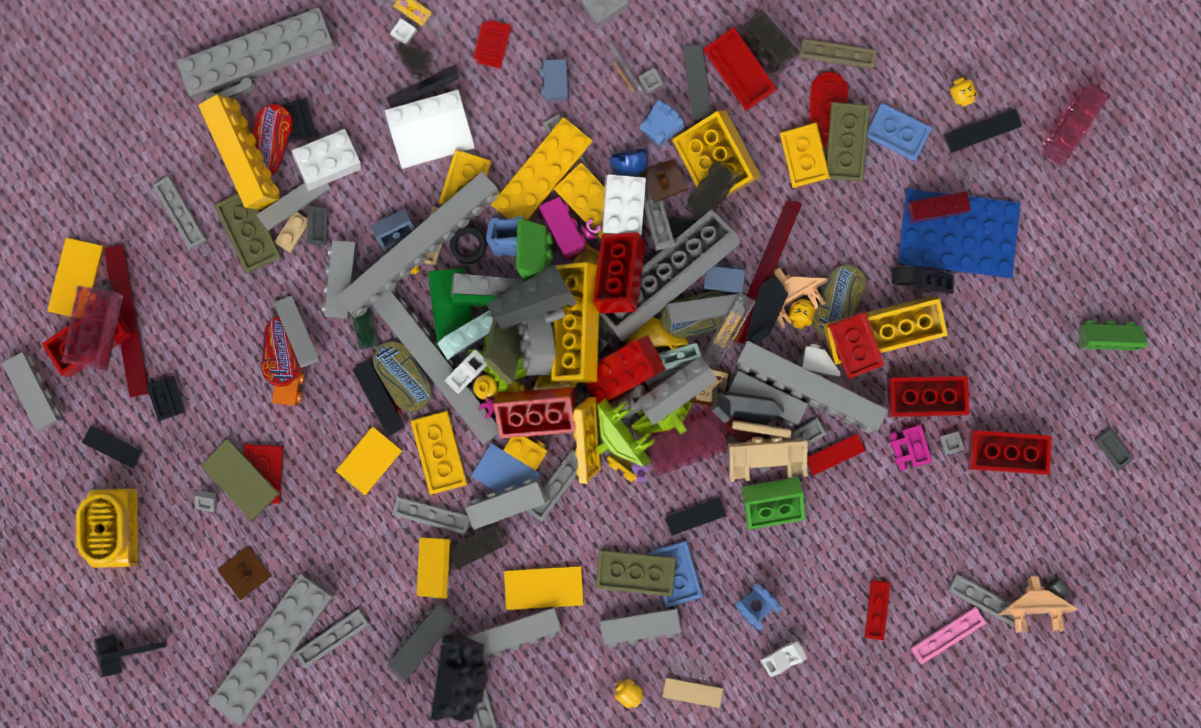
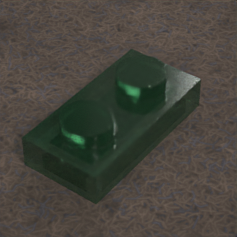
M368 308L362 316H357L355 319L352 316L359 350L379 346L371 309Z

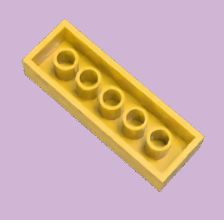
M216 94L199 104L198 106L244 207L263 210L280 199L279 189L271 179L272 174L263 162V154L255 146L256 139L247 127L248 122L240 112L241 107L238 101Z
M588 262L555 265L577 304L563 306L565 317L553 321V340L556 355L552 364L551 381L561 383L597 382L599 311L592 302L598 265Z
M935 295L866 313L880 353L948 336L941 302ZM833 321L823 324L831 360L837 365L841 364V360L828 328L829 324L836 322Z

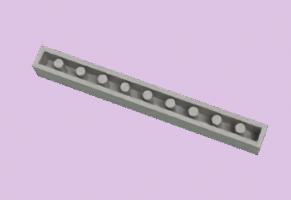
M481 172L336 298L354 319L357 316H362L372 303H377L382 298V295L386 291H391L401 278H406L411 273V270L415 266H420L430 253H435L444 241H449L458 229L464 228L473 216H478L487 204L493 203L499 195L497 187Z
M395 289L386 291L377 303H372L373 307L483 445H486L499 435L496 417L492 418L490 416L485 419L484 416L488 414V409L478 410L479 406L485 402H479L473 387L468 388L466 386L457 394L444 381L454 371L453 367L455 364L451 359L443 357L441 354L442 350L438 348L437 342L433 344L429 339L431 334L425 327L422 329L417 324L419 319L413 312L411 314L407 312L405 308L408 306L403 299L395 297Z

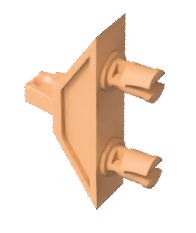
M780 268L774 271V275L777 276L788 293L777 318L782 329L785 328L782 318L789 325L792 324L784 310L785 306L800 297L807 295L815 309H818L816 299L822 306L826 304L817 289L827 282V278L791 277L789 274L785 276Z
M1031 576L1027 579L1028 587L1025 588V594L998 614L1014 616L1015 633L1020 631L1022 633L1028 632L1026 614L1051 615L1052 631L1059 630L1061 632L1065 631L1063 613H1071L1078 608L1050 591H1044V587L1040 585L1039 576Z

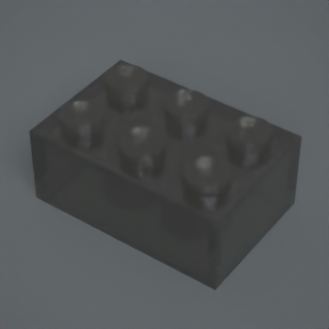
M762 9L744 24L742 31L743 40L756 49L755 53L760 59L764 58L768 63V69L772 73L776 72L779 76L796 62L799 51Z

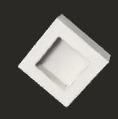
M400 18L390 35L407 46L417 29Z

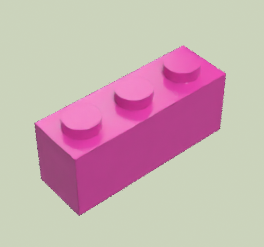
M560 197L539 206L540 214L549 232L552 233L564 261L585 252L586 240L582 233H578V225L574 217L570 218L568 214L570 209L567 203H562Z

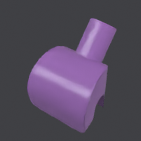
M631 462L632 471L636 474L637 481L643 482L649 463L642 467Z

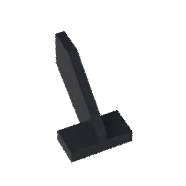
M776 275L760 286L747 330V335L753 344L758 343L771 334L788 296L787 291Z
M718 386L712 390V411L724 423L733 416L767 425L784 413V409L773 398L723 392Z
M115 635L94 639L101 677L122 673L119 657L166 648L165 641L118 651Z

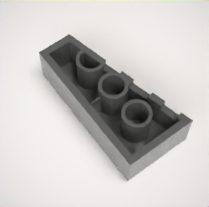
M552 265L489 302L487 306L501 329H505L525 322L527 318L533 316L537 318L543 316L542 313L551 310L555 312L560 310L562 306L568 304L572 306L577 304L555 265Z
M439 604L435 608L431 606L425 614L427 618L424 622L419 621L412 629L414 634L410 638L406 636L401 642L400 646L402 648L399 652L396 653L394 651L387 659L390 662L387 665V670L403 683L408 680L410 674L417 669L424 657L430 653L435 644L439 642L456 620Z

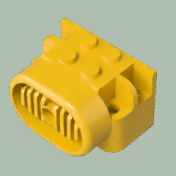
M137 489L91 490L80 503L76 513V545L80 555L87 560L91 567L138 566ZM101 524H104L105 526L104 533H101L99 531V526Z

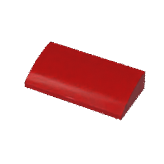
M734 27L703 49L745 111L753 108L778 91Z

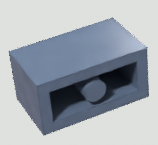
M566 59L543 60V66H540V78H544V85H541V96H545V102L568 101Z
M406 209L371 225L383 251L397 245L415 230Z
M715 264L705 273L703 290L741 295L745 270H741L739 266L723 268L722 264Z

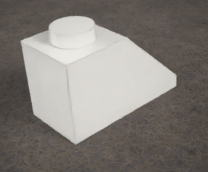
M810 344L809 347L806 346L804 348L801 362L802 368L820 375L834 378L840 377L839 370L826 350H822L821 346Z

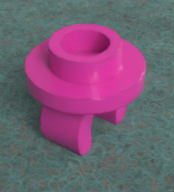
M590 219L586 226H581V233L589 240L591 238L596 239L598 237L596 233L601 229V225L596 229L591 227L593 219Z
M485 398V403L481 404L478 408L479 411L483 408L488 409L489 413L484 416L485 419L489 418L492 412L495 414L493 405L495 400L493 398L491 400Z

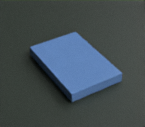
M881 102L868 128L867 139L915 162L932 127Z
M491 443L471 476L494 491L502 493L505 492L506 487L511 485L519 487L523 485V481L534 478V481L537 480L540 473Z
M686 541L649 552L650 555L676 557L673 597L663 596L666 608L703 597Z

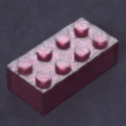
M1090 83L1087 87L1083 86L1080 91L1078 90L1072 99L1075 102H1072L1062 114L1064 118L1062 117L1053 127L1052 132L1054 134L1052 133L1043 142L1041 147L1044 149L1041 154L1059 166L1067 161L1111 95L1093 83Z
M77 286L62 358L63 363L108 371L123 298L122 294Z
M716 414L684 425L687 430L682 434L675 428L645 440V442L652 439L655 441L653 445L646 448V452L651 460L650 463L656 477L729 450Z

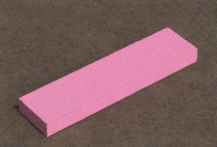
M974 606L910 647V649L922 665L985 625L986 621L977 607Z

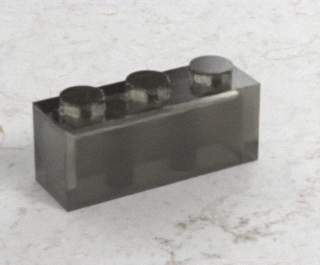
M724 161L714 162L710 166L706 178L699 182L697 191L687 200L688 204L685 209L698 219L702 218L711 209L716 212L741 176Z
M491 523L481 527L483 531L477 534L473 531L464 536L465 540L461 542L455 540L450 543L449 561L454 571L508 545L498 524L493 525Z

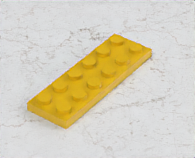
M563 117L502 190L491 206L507 219H515V216H522L523 219L528 221L593 141Z

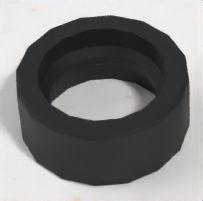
M464 227L458 229L450 239V250L459 262L473 264L484 256L486 241L478 229ZM471 234L478 239L479 249L475 255L464 256L459 253L457 242L461 236Z
M922 266L892 268V284L916 286V269L928 268Z

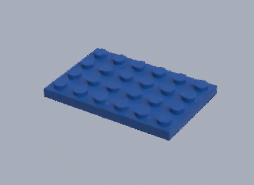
M906 189L897 264L1012 278L1021 203L968 196L971 210L967 214L910 224L907 205L910 202L950 194Z

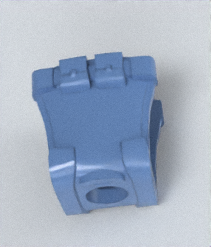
M658 99L639 129L649 140L658 147H661L672 135L681 131L685 125L682 118L670 106Z
M515 216V219L500 220L499 218H493L490 220L486 241L491 247L494 256H516L518 219H523L522 216ZM501 236H512L510 238L500 239Z
M759 584L753 586L754 589L741 602L738 601L735 606L752 626L754 625L756 629L761 630L763 626L759 621L772 609L779 613L781 607L777 604L775 598L769 596L768 591ZM753 600L761 602L762 607L759 611L751 609L750 605Z

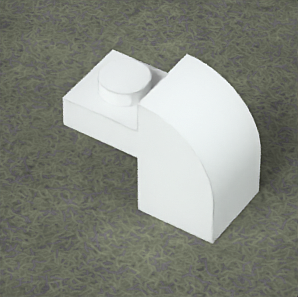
M475 349L444 381L459 394L487 366L483 361L484 357Z
M796 641L780 647L761 659V662L769 676L772 677L784 672L795 664L803 662L807 659V656L802 646Z

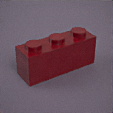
M967 191L912 201L907 205L910 224L963 215L971 210Z

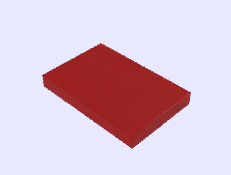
M865 311L828 325L848 379L884 366Z
M244 444V455L280 493L271 503L280 504L284 446Z

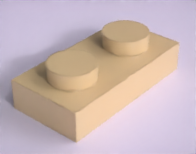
M298 212L292 215L274 243L292 253L307 229V218Z

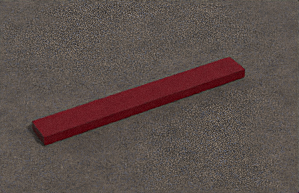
M786 200L743 302L744 312L739 314L742 318L729 339L732 342L744 344L746 340L747 330L760 286L772 278L802 204L798 201Z
M124 245L104 248L109 281L113 289L114 306L133 334L120 343L129 396L132 398L148 395L149 392L146 386L148 379Z

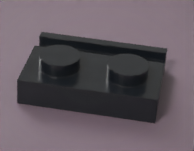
M307 98L280 105L289 111L293 120V130L288 139L290 143L311 136H317Z
M174 376L146 385L158 421L186 413Z

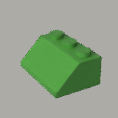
M518 219L516 269L525 282L551 267V261H553L551 244L554 243V239L546 226Z
M1085 321V324L1079 326L1080 349L1137 351L1146 348L1148 344L1143 327L1136 326L1135 322H1124V325H1117V322L1107 321L1104 325L1097 324V321Z
M799 477L742 486L748 530L805 520L804 495Z

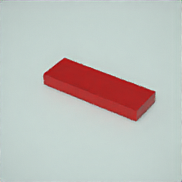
M855 434L808 456L807 465L812 476L865 452V449L858 435Z
M870 581L864 638L884 640L891 582Z

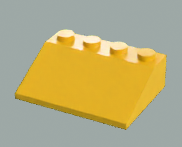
M726 110L713 113L672 139L707 206L761 178Z

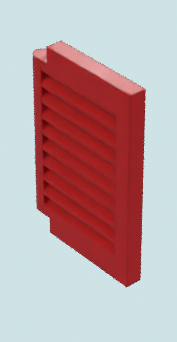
M487 20V23L481 22L472 59L478 60L477 64L501 69L511 25Z

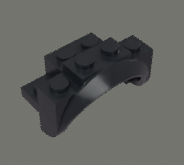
M444 635L441 640L444 644L441 645L430 719L437 722L450 717L459 722H464L474 718L475 705L482 703L484 698L488 667L483 659L484 644L461 635ZM458 657L460 658L462 664L457 662Z

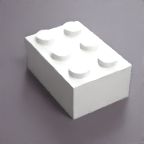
M345 129L292 150L293 159L308 191L361 170L360 161Z
M618 175L605 176L601 234L634 232L642 234L646 178Z

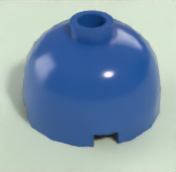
M645 148L636 149V153L635 151L629 152L630 150L609 157L611 168L618 176L638 177L639 174L645 171L648 164Z

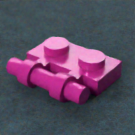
M921 425L902 430V439H898L896 432L889 434L891 440L889 443L891 448L893 447L896 456L894 460L898 464L900 471L907 469L906 461H911L912 467L932 462ZM906 444L909 455L903 456L900 445Z

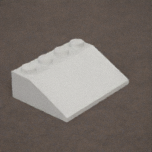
M458 90L385 110L402 169L454 155L455 149L463 152L475 149Z

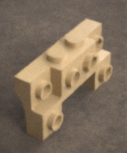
M771 436L769 439H763L762 437H753L752 440H747L746 443L728 444L730 482L741 478L750 481L749 467L786 465L788 478L792 477L793 474L807 476L808 445L806 438L786 439L781 436Z

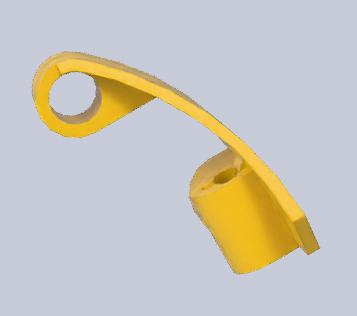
M654 317L625 340L626 344H630L639 338L649 335L654 347L668 345L673 350L689 345L687 337L677 338L670 333L668 334L663 329L661 320Z

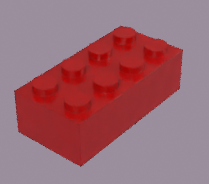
M639 232L602 235L592 302L599 313L637 312L646 245Z
M104 301L43 342L42 346L60 375L72 377L133 334L114 304Z
M649 335L599 361L597 363V382L585 383L592 396L596 397L598 406L604 398L611 402L667 369Z
M968 376L887 379L888 418L969 415Z
M573 387L497 393L493 403L500 438L572 433L576 429L573 412L577 406Z
M970 431L967 470L1050 475L1052 436Z

